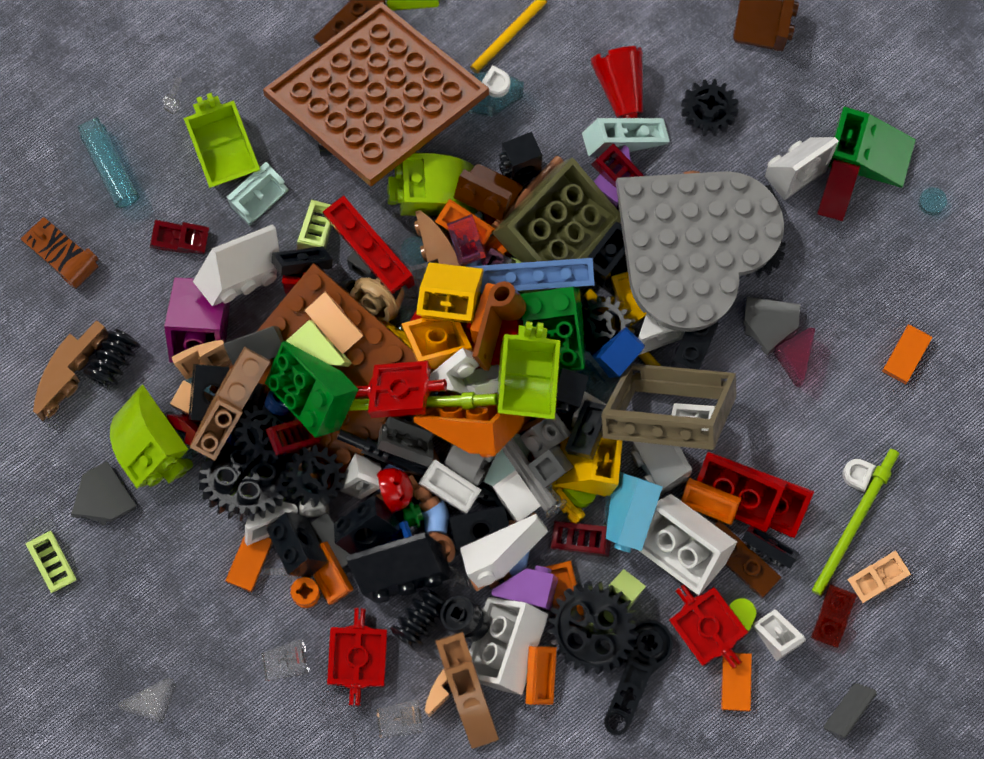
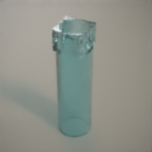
M96 117L77 126L80 131V138L115 207L125 208L135 203L140 195L105 126L101 124L99 118Z

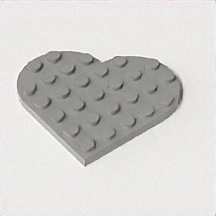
M723 171L622 177L616 180L632 295L644 313L646 312L658 321L657 324L668 329L683 332L698 331L717 323L728 312L736 299L739 288V276L755 272L766 265L781 244L784 233V219L779 203L767 187L745 174Z

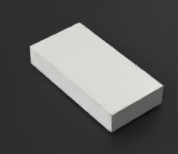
M437 460L432 461L419 482L421 486L464 514L468 513L481 492V489Z

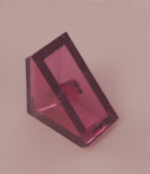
M472 214L447 224L460 266L470 264L487 256V250Z
M810 327L779 345L774 353L793 384L801 387L805 379L815 328Z

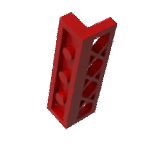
M344 195L323 211L324 217L392 295L404 285L408 290L415 285L413 274Z

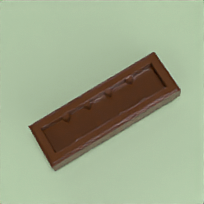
M350 0L313 37L314 42L322 46L378 3L386 4V1Z
M718 521L715 526L737 541L725 566L762 599L782 577L754 551L750 550L721 521Z

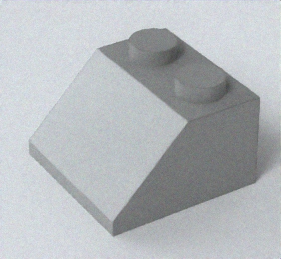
M634 442L631 457L638 468L642 467L646 474L644 480L663 486L660 496L688 481L692 468L680 446Z

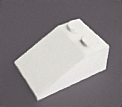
M810 137L803 143L801 140L796 142L783 157L777 155L769 161L765 174L766 179L783 200L787 199L826 172L839 141L836 137Z

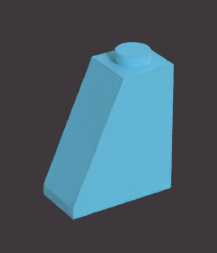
M619 472L618 486L610 498L606 539L615 543L614 548L630 553L631 548L642 551L663 486Z

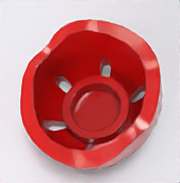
M387 468L377 473L379 488L387 507L392 513L407 507L413 496V486L408 475L396 468Z

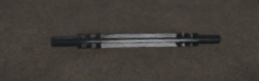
M340 429L337 440L361 449L363 454L422 478L428 469L424 465L377 449L378 441L369 437L364 439L343 429ZM482 485L476 486L481 489V492L475 501L486 506H490V504L496 507L503 506L494 490Z

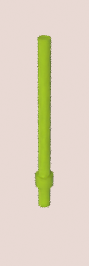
M462 392L461 395L428 396L426 408L462 406L463 409H475L476 406L497 405L498 398L497 394L476 395L475 392ZM354 399L349 411L368 410L369 399Z
M889 449L881 466H877L873 472L871 484L811 590L814 594L818 596L823 594L882 485L887 484L892 475L890 471L900 454L898 451Z

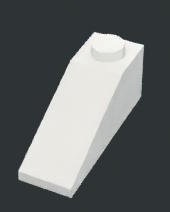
M534 514L461 547L460 550L467 576L478 588L490 585L504 577L548 532L547 527L537 514Z

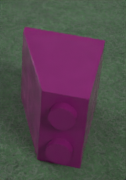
M174 277L164 325L169 362H173L172 357L191 347L217 340H223L226 343L230 302L226 304L221 302L212 306L194 284L193 278Z

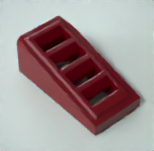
M614 143L591 164L615 188L617 178H620L625 172L631 174L629 177L644 176ZM612 157L614 161L607 166L605 162ZM618 164L621 165L622 168L615 174L612 170Z
M298 419L266 429L276 456L299 451L303 447L310 448L321 442L320 437L315 438Z
M554 521L551 549L609 557L611 541L606 539L607 526ZM563 529L568 530L566 544H561ZM575 531H579L577 545H573ZM586 532L590 533L589 547L584 546ZM598 534H601L600 548L596 547Z

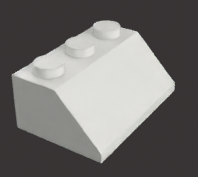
M272 224L211 249L193 282L212 306L221 302L226 304L242 293L247 295L255 290L256 287L261 285L266 287L276 280L278 271L272 264V253L280 251L274 225Z
M670 494L658 501L643 549L640 552L697 595H700L727 563L737 541Z
M488 597L484 610L490 617L489 630L482 639L472 642L470 654L480 684L500 691L522 695L527 682L529 646L539 645L549 614L525 602Z

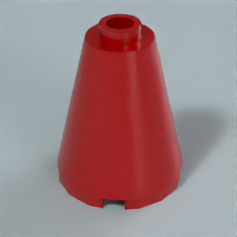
M636 46L621 47L608 50V54L601 58V54L593 56L590 60L591 65L616 117L638 118V115L643 112L642 47L638 49Z

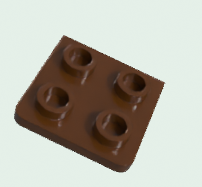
M740 0L733 40L736 43L784 51L787 40L792 41L795 25L790 23L791 17H796L799 2L795 0Z
M476 164L471 172L464 169L460 174L454 199L502 221L516 198L522 192L523 186L481 164Z

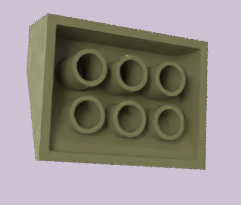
M572 157L556 165L492 233L510 254L523 263L582 259L590 255L616 221L621 222L620 212Z

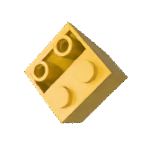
M429 262L420 285L416 314L422 318L472 324L480 301L484 269Z
M602 436L593 460L568 454L565 451V447L569 437L562 441L560 448L574 468L556 480V487L610 497L619 482L623 440L604 439Z

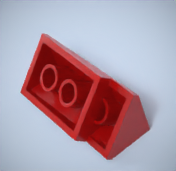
M707 452L697 477L699 482L742 498L735 519L764 532H767L768 528H772L792 538L796 537L814 494L812 490Z

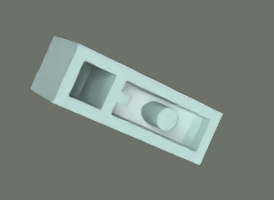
M597 118L582 132L588 157H599L613 143L620 150L626 145L629 148V152L666 145L670 142L663 118Z

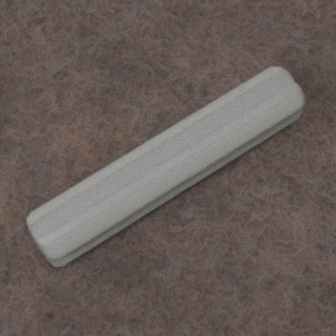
M512 438L502 448L503 452L543 510L548 511L557 504L556 500L547 487L543 488L528 467L530 462Z

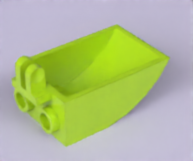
M212 93L206 94L207 100L203 101L201 96L196 98L198 103L193 104L196 113L185 117L184 121L209 188L259 171L260 168L234 100L221 104L218 96L213 97Z
M414 153L395 168V177H388V204H400V216H416V211L419 210L427 216H439L448 200L451 199L474 215L480 216L479 210L454 199L460 174L464 169L471 172L474 166L465 160L449 155Z
M526 321L525 326L519 325L518 335L504 334L498 375V413L555 419L560 340L548 339L547 328H543V323L538 322L536 327H532V322Z
M142 384L115 414L110 425V440L114 454L136 489L146 485L153 487L161 482L163 477L168 484L172 483L175 479L183 477L193 467L191 460L181 458L189 449Z

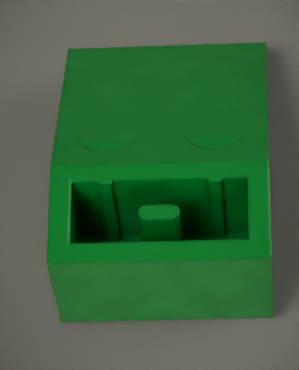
M843 107L834 133V137L839 142L828 167L832 166L834 159L860 166L859 176L903 188L916 139L869 113Z
M566 287L520 294L526 303V311L522 316L523 326H525L526 321L532 322V327H536L538 322L543 323V328H547V338L560 340L558 372L562 368L572 371L585 369L583 314L579 288Z
M286 341L281 343L265 381L269 389L315 438L340 430L359 390L342 371Z

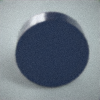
M269 391L264 401L267 410L279 416L288 415L290 410L272 391Z

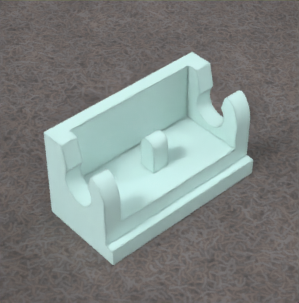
M265 162L259 171L249 176L227 196L230 207L250 226L289 190L285 186V181Z

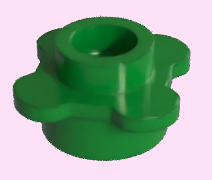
M411 501L407 507L402 509L405 521L408 522L409 528L413 526L420 528L419 521L423 520V515L419 505H413Z

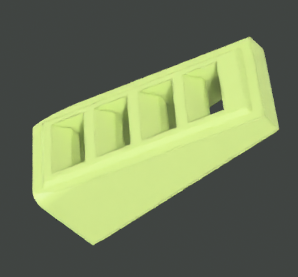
M311 200L297 241V250L321 246L326 249L332 225L325 217L313 214L314 212L323 214V211L331 204ZM311 222L317 223V224H321V225H325V227L319 226V225H315V224H311ZM308 232L314 233V234H318V235H322V236L319 237V236L311 235V234H308Z
M52 530L25 543L51 593L77 580ZM49 541L51 542V547L39 553L37 552V547ZM53 551L56 552V557L44 563L42 562V557ZM61 561L63 566L49 573L47 572V567ZM66 571L68 576L54 583L52 582V577Z

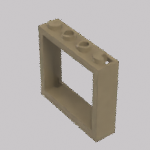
M631 363L623 372L601 414L603 438L714 450L737 397L736 373ZM633 370H640V373L633 375ZM635 391L718 399L710 419L626 411Z

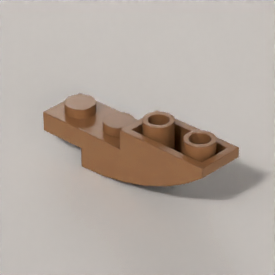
M421 210L416 211L417 221L414 222L418 236L422 237L423 246L420 247L424 261L466 267L455 244L443 229Z
M97 320L78 340L69 334L57 348L46 366L38 385L33 412L41 421H44L47 417H52L59 409L60 402L65 397L68 398L75 393L80 380L74 372L81 370L88 363V357L95 350L102 348L101 343L103 341H107L108 332Z
M247 347L243 348L232 369H229L191 442L190 448L215 461L242 415L243 407L270 363L269 359Z
M463 631L436 640L444 671L471 748L473 749L499 740Z

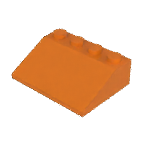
M441 392L437 396H451L457 394ZM497 405L476 406L475 409H463L462 406L426 408V414L416 415L414 423L468 453L479 454L481 457H493L532 417L498 413Z

